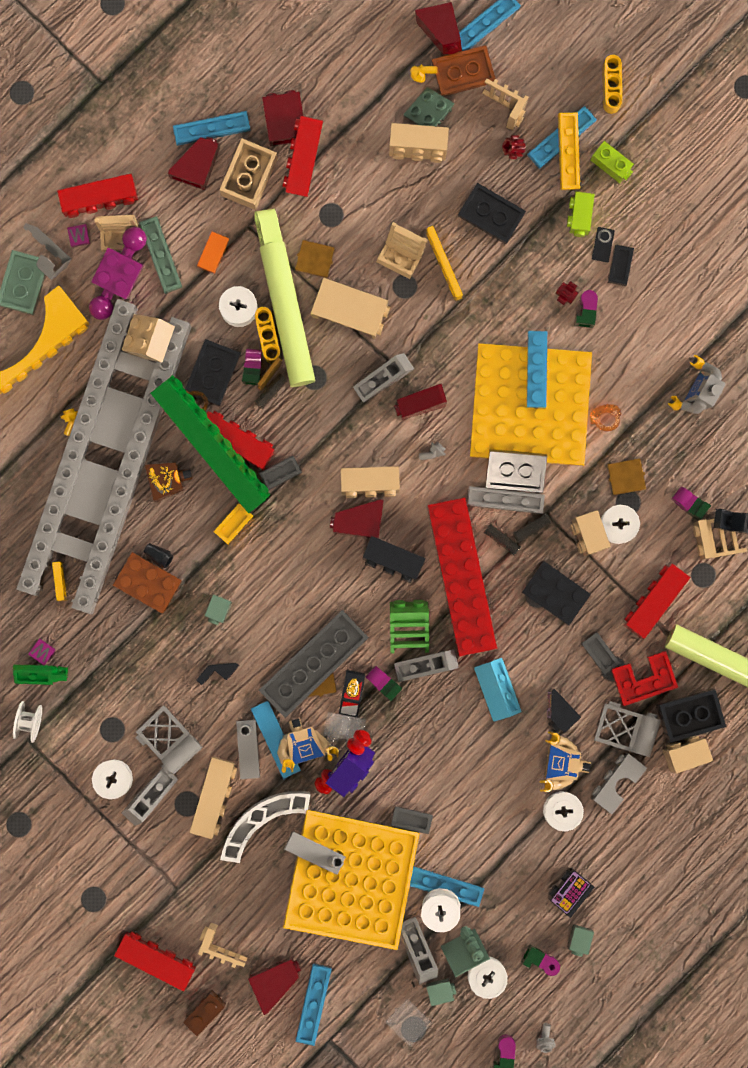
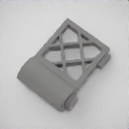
M612 701L609 704H605L594 741L651 757L661 720L657 719L658 715L647 712L645 716L620 708L621 704ZM607 709L615 710L619 718L609 723L606 718ZM619 712L625 713L626 715L621 717ZM628 715L637 717L636 724L628 729L623 718ZM604 719L607 723L605 726H603ZM621 720L626 730L615 735L610 725ZM609 726L614 737L608 740L599 738L601 730ZM634 728L633 734L631 735L629 731ZM627 732L631 738L629 747L621 745L617 737ZM616 739L617 743L611 742V740Z
M166 706L161 707L136 731L138 735L135 738L143 746L147 744L162 761L163 765L161 767L168 774L171 772L175 774L203 748ZM163 712L169 716V725H158L159 716ZM147 727H155L154 738H147L142 732ZM158 727H168V739L158 738ZM172 727L180 728L184 733L178 739H171ZM157 741H168L167 750L161 754L157 750Z

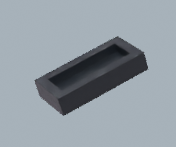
M615 245L607 283L627 286L634 248Z

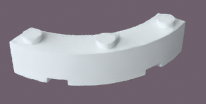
M288 791L278 793L250 807L236 821L229 832L220 860L240 863L243 850L252 834L271 819L291 813L306 814L309 806L310 792Z

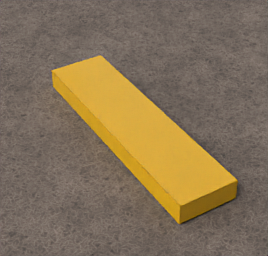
M578 112L558 113L560 190H579Z
M433 226L426 229L427 238L455 301L460 300L463 294Z

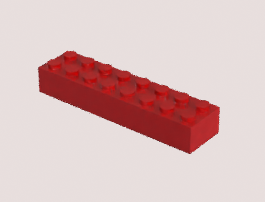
M466 498L427 505L458 657L497 649Z

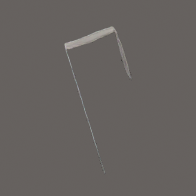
M25 223L23 228L26 231L29 230L32 236L40 244H44L45 248L52 255L58 256L62 260L61 263L63 265L54 272L53 268L55 265L48 258L40 255L36 265L52 280L68 267L71 258L38 227Z

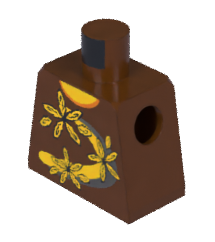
M177 463L145 465L155 502L182 492L184 490L182 482L193 479L190 468L179 471Z

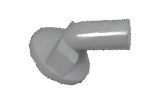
M431 442L430 452L419 453V459L427 460L445 456L444 450L446 448L439 442L435 444Z
M548 1023L543 1024L541 1038L536 1040V1048L543 1053L551 1052L556 1046L554 1039L549 1038L551 1025Z

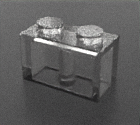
M328 712L324 736H327V740L338 742L339 738L346 739L347 743L350 738H354L353 734L356 730H364L366 719Z

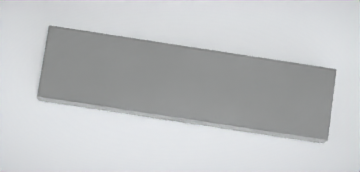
M469 486L467 506L543 514L545 495Z

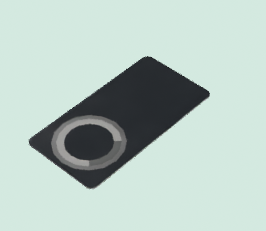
M602 227L597 228L592 260L609 262L614 230Z

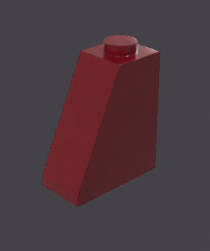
M452 2L415 10L418 26L443 55L462 51Z
M200 137L169 169V178L205 190L220 150L219 143L210 137H206V139Z
M442 383L397 399V405L394 408L397 417L401 416V419L405 420L446 407L447 400Z
M376 500L336 512L335 517H331L330 528L333 529L335 534L371 538L373 536L379 539L384 500Z
M292 957L249 976L248 980L263 1015L269 1013L299 978L301 968L298 961H294Z

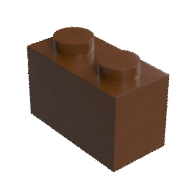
M211 990L184 1019L183 1023L198 1036L224 1009L226 1003Z

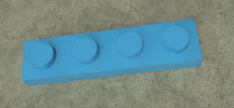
M528 331L526 408H546L548 331Z

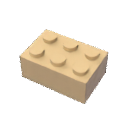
M391 123L389 156H393L394 159L398 160L406 157L412 158L414 161H422L423 159H430L431 162L440 163L442 160L445 161L449 128Z
M241 139L221 185V196L256 210L278 160L277 152Z
M399 466L341 468L342 495H346V498L349 499L357 498V495H365V498H375L377 494H384V497H395L396 493L400 491Z

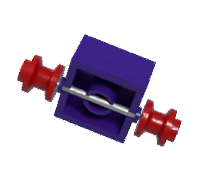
M356 730L354 732V738H350L347 741V752L335 765L333 771L324 769L321 777L315 780L314 784L318 792L329 794L333 789L345 797L348 792L353 793L360 780H364L369 773L368 770L374 764L372 759L375 755V752L368 748L372 742L368 732L364 730Z

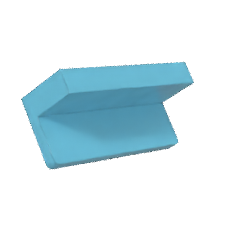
M502 658L474 668L494 722L522 712Z

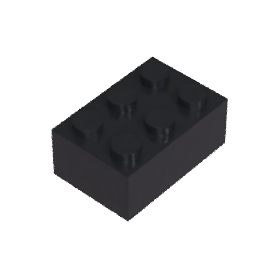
M371 536L363 555L365 565L372 568L379 566L383 568L382 572L391 576L394 573L401 575L400 579L411 583L412 580L416 582L426 559Z
M716 689L706 690L656 705L666 742L669 743L726 727Z

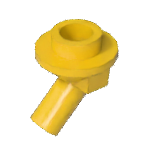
M422 64L420 66H413L410 69L411 77L414 81L423 83L426 80L425 74H437V66H423Z
M74 408L63 411L64 415L60 416L61 419L68 422L64 430V434L70 436L78 411L75 412Z

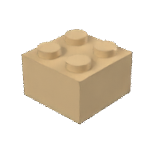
M134 314L124 339L122 351L143 359L163 362L175 326L159 318Z
M598 510L572 520L570 528L572 534L577 535L579 541L576 543L580 554L583 553L584 557L611 547Z
M699 736L686 738L683 743H677V741L666 745L667 748L662 750L670 772L676 774L713 761L706 739Z

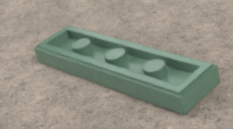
M157 216L139 222L141 229L146 234V244L164 293L167 294L183 288Z

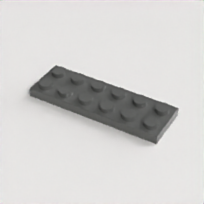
M341 610L259 691L286 718L369 637Z

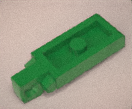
M14 664V683L53 685V682L67 681L68 668L48 665Z

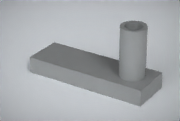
M256 720L236 721L240 779L260 778Z
M293 831L283 849L338 875L340 868L344 864L345 856Z

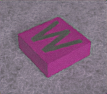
M86 224L67 228L71 247L90 244Z
M39 638L28 655L41 664L46 665L56 649Z

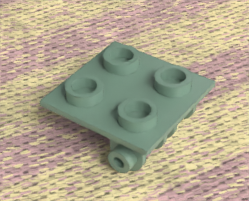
M427 87L403 115L418 125L437 127V124H441L440 120L444 121L445 116L452 111L451 108L454 103Z
M467 926L462 927L461 936L441 946L455 977L490 959L475 928L471 930Z

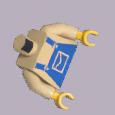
M300 718L289 721L292 733L283 735L277 751L283 773L286 772V767L290 768L291 772H293L295 764L325 756V753H327L329 761H332L331 754L339 757L338 748L333 747L324 736L312 727L303 729Z
M551 731L548 733L552 735V738L545 740V742L549 743L544 775L545 780H540V783L545 784L544 789H540L541 792L560 790L571 785L573 780H577L578 772L589 773L591 762L580 760L581 753L578 752L577 746L568 738Z

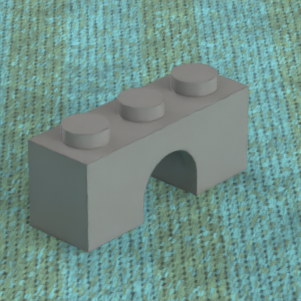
M628 753L625 755L621 754L615 762L617 764L613 771L609 770L603 778L605 780L601 786L598 785L592 792L593 797L591 799L610 814H613L624 800L616 792V783L622 778H628L633 783H636L647 769V767Z

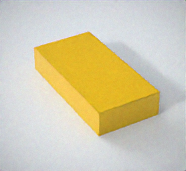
M238 504L215 529L214 533L229 545L254 516L251 513L248 514L244 507Z
M52 562L56 600L59 602L67 601L63 563Z

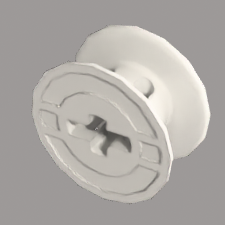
M234 286L222 294L219 300V310L223 319L229 325L244 327L255 319L258 304L254 294L249 289L242 286ZM237 303H241L243 308L236 310L235 306H237Z
M612 506L601 517L607 538L611 543H626L633 539L639 531V516L629 506ZM619 520H621V523H627L626 526L618 529L619 526H612L613 523H617Z
M21 701L15 716L13 739L18 737L21 730L31 732L30 740L31 743H34L40 728L42 705L37 707L35 713L25 712V703Z
M115 759L98 765L92 776V784L96 793L106 799H116L123 796L129 791L133 782L132 771L129 766L123 761ZM116 772L115 779H117V782L112 783L109 787L110 780L108 777L113 776Z
M559 791L553 793L544 803L543 814L545 820L558 831L573 830L580 824L583 818L584 809L582 803L569 792ZM564 806L565 809H571V812H566L565 816H563L561 813H555V810H562L561 807Z
M438 888L431 890L422 902L421 917L424 924L435 932L451 930L460 919V901L448 889ZM439 905H442L443 915H440Z
M490 957L484 963L468 970L470 987L477 996L492 999L499 996L505 990L508 976L499 960ZM493 971L492 974L490 975L492 979H491V980H488V979H487V980L484 982V984H482L483 981L485 980L483 975H487V976H488V975L490 974V972Z

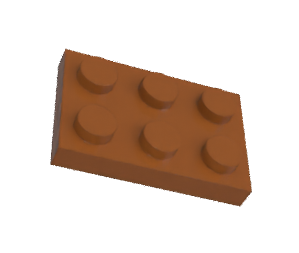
M486 45L438 57L431 61L432 66H437V74L435 76L440 94L443 97L488 85L485 83L486 79L492 82L496 79Z
M132 552L113 586L164 614L182 580Z

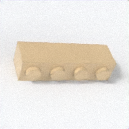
M212 757L190 833L213 839L214 835L218 836L221 827L218 821L220 816H224L226 805H223L225 797L229 798L232 787L229 786L230 780L235 779L238 769L235 768L234 762Z

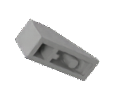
M404 353L395 355L353 386V388L364 403L414 370V367Z
M454 649L394 663L398 682L459 668Z
M162 768L131 800L121 814L135 826L143 823L178 779L172 773L168 774Z
M416 917L402 923L401 936L418 983L421 984L437 978L438 968Z

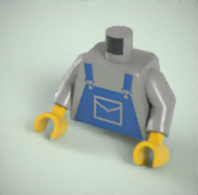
M694 355L697 358V362L695 364L690 362V364L696 369L702 368V370L698 374L684 402H681L677 396H671V399L675 402L672 404L668 403V405L675 411L681 408L683 411L699 414L703 410L712 408L726 384L721 381V371L717 367L707 362L705 363L698 355Z

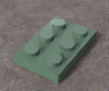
M12 250L0 288L1 307L34 316L46 276L36 265L39 257Z

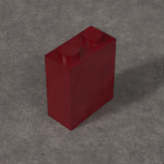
M289 90L280 95L276 93L267 94L266 97H262L270 147L291 144L292 138H296L297 131L294 130L295 120L300 119V115L303 116L300 91Z

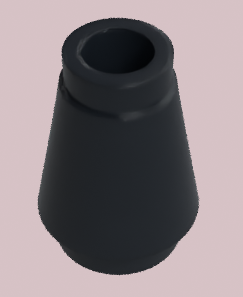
M151 543L144 549V553L159 567L167 568L173 560V555L170 551Z

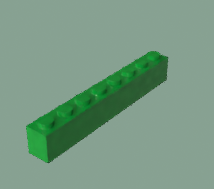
M172 375L150 393L248 514L266 501L270 496L268 488L257 479L255 472L248 468L244 463L243 457L235 452L230 441L225 439L217 425L208 419L207 413L195 403L194 397L186 392L179 379Z

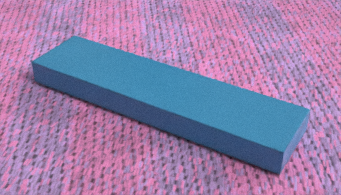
M516 0L496 1L459 31L462 51L472 48L516 12L521 5Z
M585 106L578 111V136L597 120ZM558 128L527 154L539 169L559 153Z
M247 111L173 126L177 146L196 142L200 137L204 139L206 137L218 138L251 131Z
M269 701L251 708L283 779L301 771L298 764H295L293 772L288 767H286L285 773L281 771L282 764L277 751L284 733Z
M413 866L410 881L411 887L428 892L438 888L448 889L458 897L460 902L476 907L480 906L485 888Z
M314 963L312 965L295 1042L315 1046L332 967Z

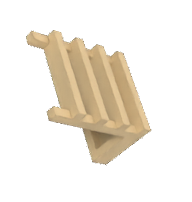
M486 79L485 83L491 86V90L489 92L484 89L482 94L512 109L506 128L513 131L515 126L519 127L524 119L523 116L526 112L524 110L529 97L526 95L524 98L518 96L519 91L517 90L514 93L509 91L506 84L504 87L498 85L497 79L494 82ZM496 89L501 92L500 97L495 95ZM506 95L511 97L510 103L505 101Z
M134 215L95 217V224L100 231L102 252H106L108 247L116 251H122L124 248L122 242L124 231L129 227H139Z
M393 222L386 244L376 262L410 279L422 258L421 256L428 239L422 238Z
M714 519L694 522L693 531L697 538V552L701 560L747 552V548L739 549L736 532H730L733 550L728 551L724 530L718 529L722 552L716 553L711 523H714Z
M210 923L209 927L205 926L200 937V941L203 942L198 954L201 956L204 952L210 954L209 959L212 960L214 957L221 958L220 963L222 964L225 961L233 963V968L236 965L244 967L245 962L239 961V959L247 961L248 957L212 944L218 925Z

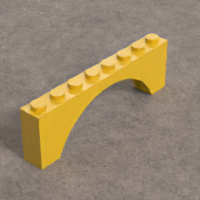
M57 286L44 296L46 310L44 327L33 349L20 362L0 371V394L9 392L15 382L24 380L28 376V372L32 369H38L42 366V361L47 357L52 358L55 356L60 347L69 345L73 341L72 338L77 334L81 335L88 329L89 322L60 286Z

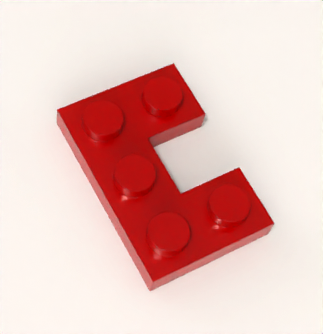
M666 651L647 656L652 675L637 681L635 680L630 663L611 669L623 706L678 688Z

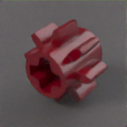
M511 135V138H505L506 140L502 145L504 155L509 156V159L522 157L526 149L524 139H519L518 135Z
M571 281L568 284L563 282L555 293L559 296L557 301L563 305L566 302L572 304L579 294L575 290L577 285Z

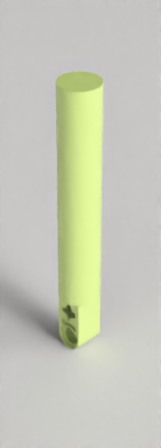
M275 209L255 211V224L261 246L259 249L290 387L308 385L315 382V376Z
M677 624L673 626L666 640L665 648L748 687V658Z

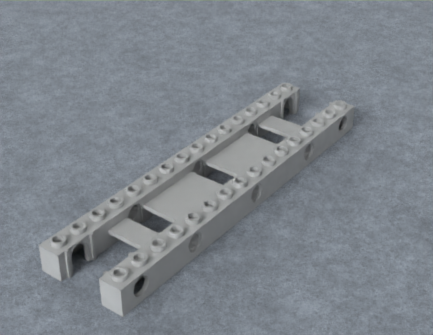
M119 299L115 303L16 590L39 597L40 591H43L40 579L43 572L51 568L49 565L54 551L86 561L83 575L79 578L81 581L75 598L71 601L73 602L71 608L92 615L163 412V408L150 393L172 375L175 377L192 328L189 322L171 317L168 323L175 327L163 362L156 361L155 363L122 351V347L128 332L129 322L134 314L137 315L138 309L136 305ZM118 370L148 380L149 384L144 398L111 388L110 383L113 374ZM93 442L123 452L124 456L119 471L87 461L85 455L89 444L91 445ZM69 515L99 525L94 543L61 533L59 530L64 516Z

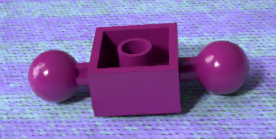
M133 226L124 231L122 235L124 248L121 253L110 247L107 248L91 281L104 288L102 294L94 297L89 304L90 314L98 320H105L112 315L113 303L111 300L114 294L124 299L129 298L144 267V264L132 259L134 252L141 250L147 241L146 234L141 228Z

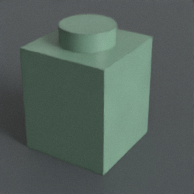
M213 595L205 613V616L208 617V622L219 625V622L224 623L232 602Z
M573 924L567 946L571 950V954L581 957L583 954H589L594 935L592 929Z
M449 978L426 984L431 1006L454 1001L453 995L456 994L454 983L449 982Z

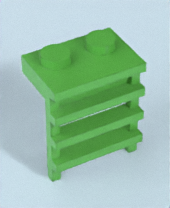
M417 599L410 602L403 600L390 602L391 653H394V648L424 647L425 653H429L428 601ZM394 627H425V630L394 631ZM425 637V641H394V638Z

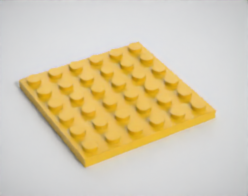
M478 343L470 457L489 459V450L494 449L547 454V463L584 466L592 352L547 349L546 408H526L528 347Z
M306 810L301 835L345 856L338 875L297 856L283 928L398 950L420 833Z

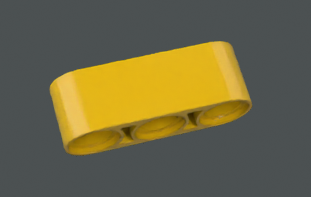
M609 55L602 67L603 108L607 113L614 114L622 104V62L617 55ZM613 63L615 64L616 68L611 69L608 67L607 64ZM613 81L617 86L614 88L610 87L608 82ZM615 100L617 105L611 106L608 101Z
M260 307L255 312V320L265 361L273 364L277 357H281L271 311L266 307ZM267 313L269 318L266 321L259 320V315ZM267 331L273 333L272 338L269 340L263 338V334ZM275 350L277 355L274 358H269L267 352Z

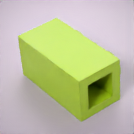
M605 141L592 155L590 160L618 183H621L623 179L627 181L633 173L631 169L634 164Z
M575 192L574 197H570L569 208L572 209L571 216L568 215L567 227H570L569 233L574 234L576 237H585L590 232L595 194Z

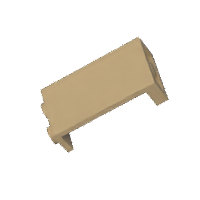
M323 278L311 311V317L327 319L372 335V338L376 339V336L382 333L384 325L381 322L383 317L387 318L390 307L386 299Z

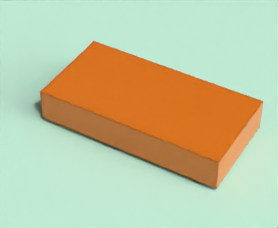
M211 232L197 267L215 274L230 239Z

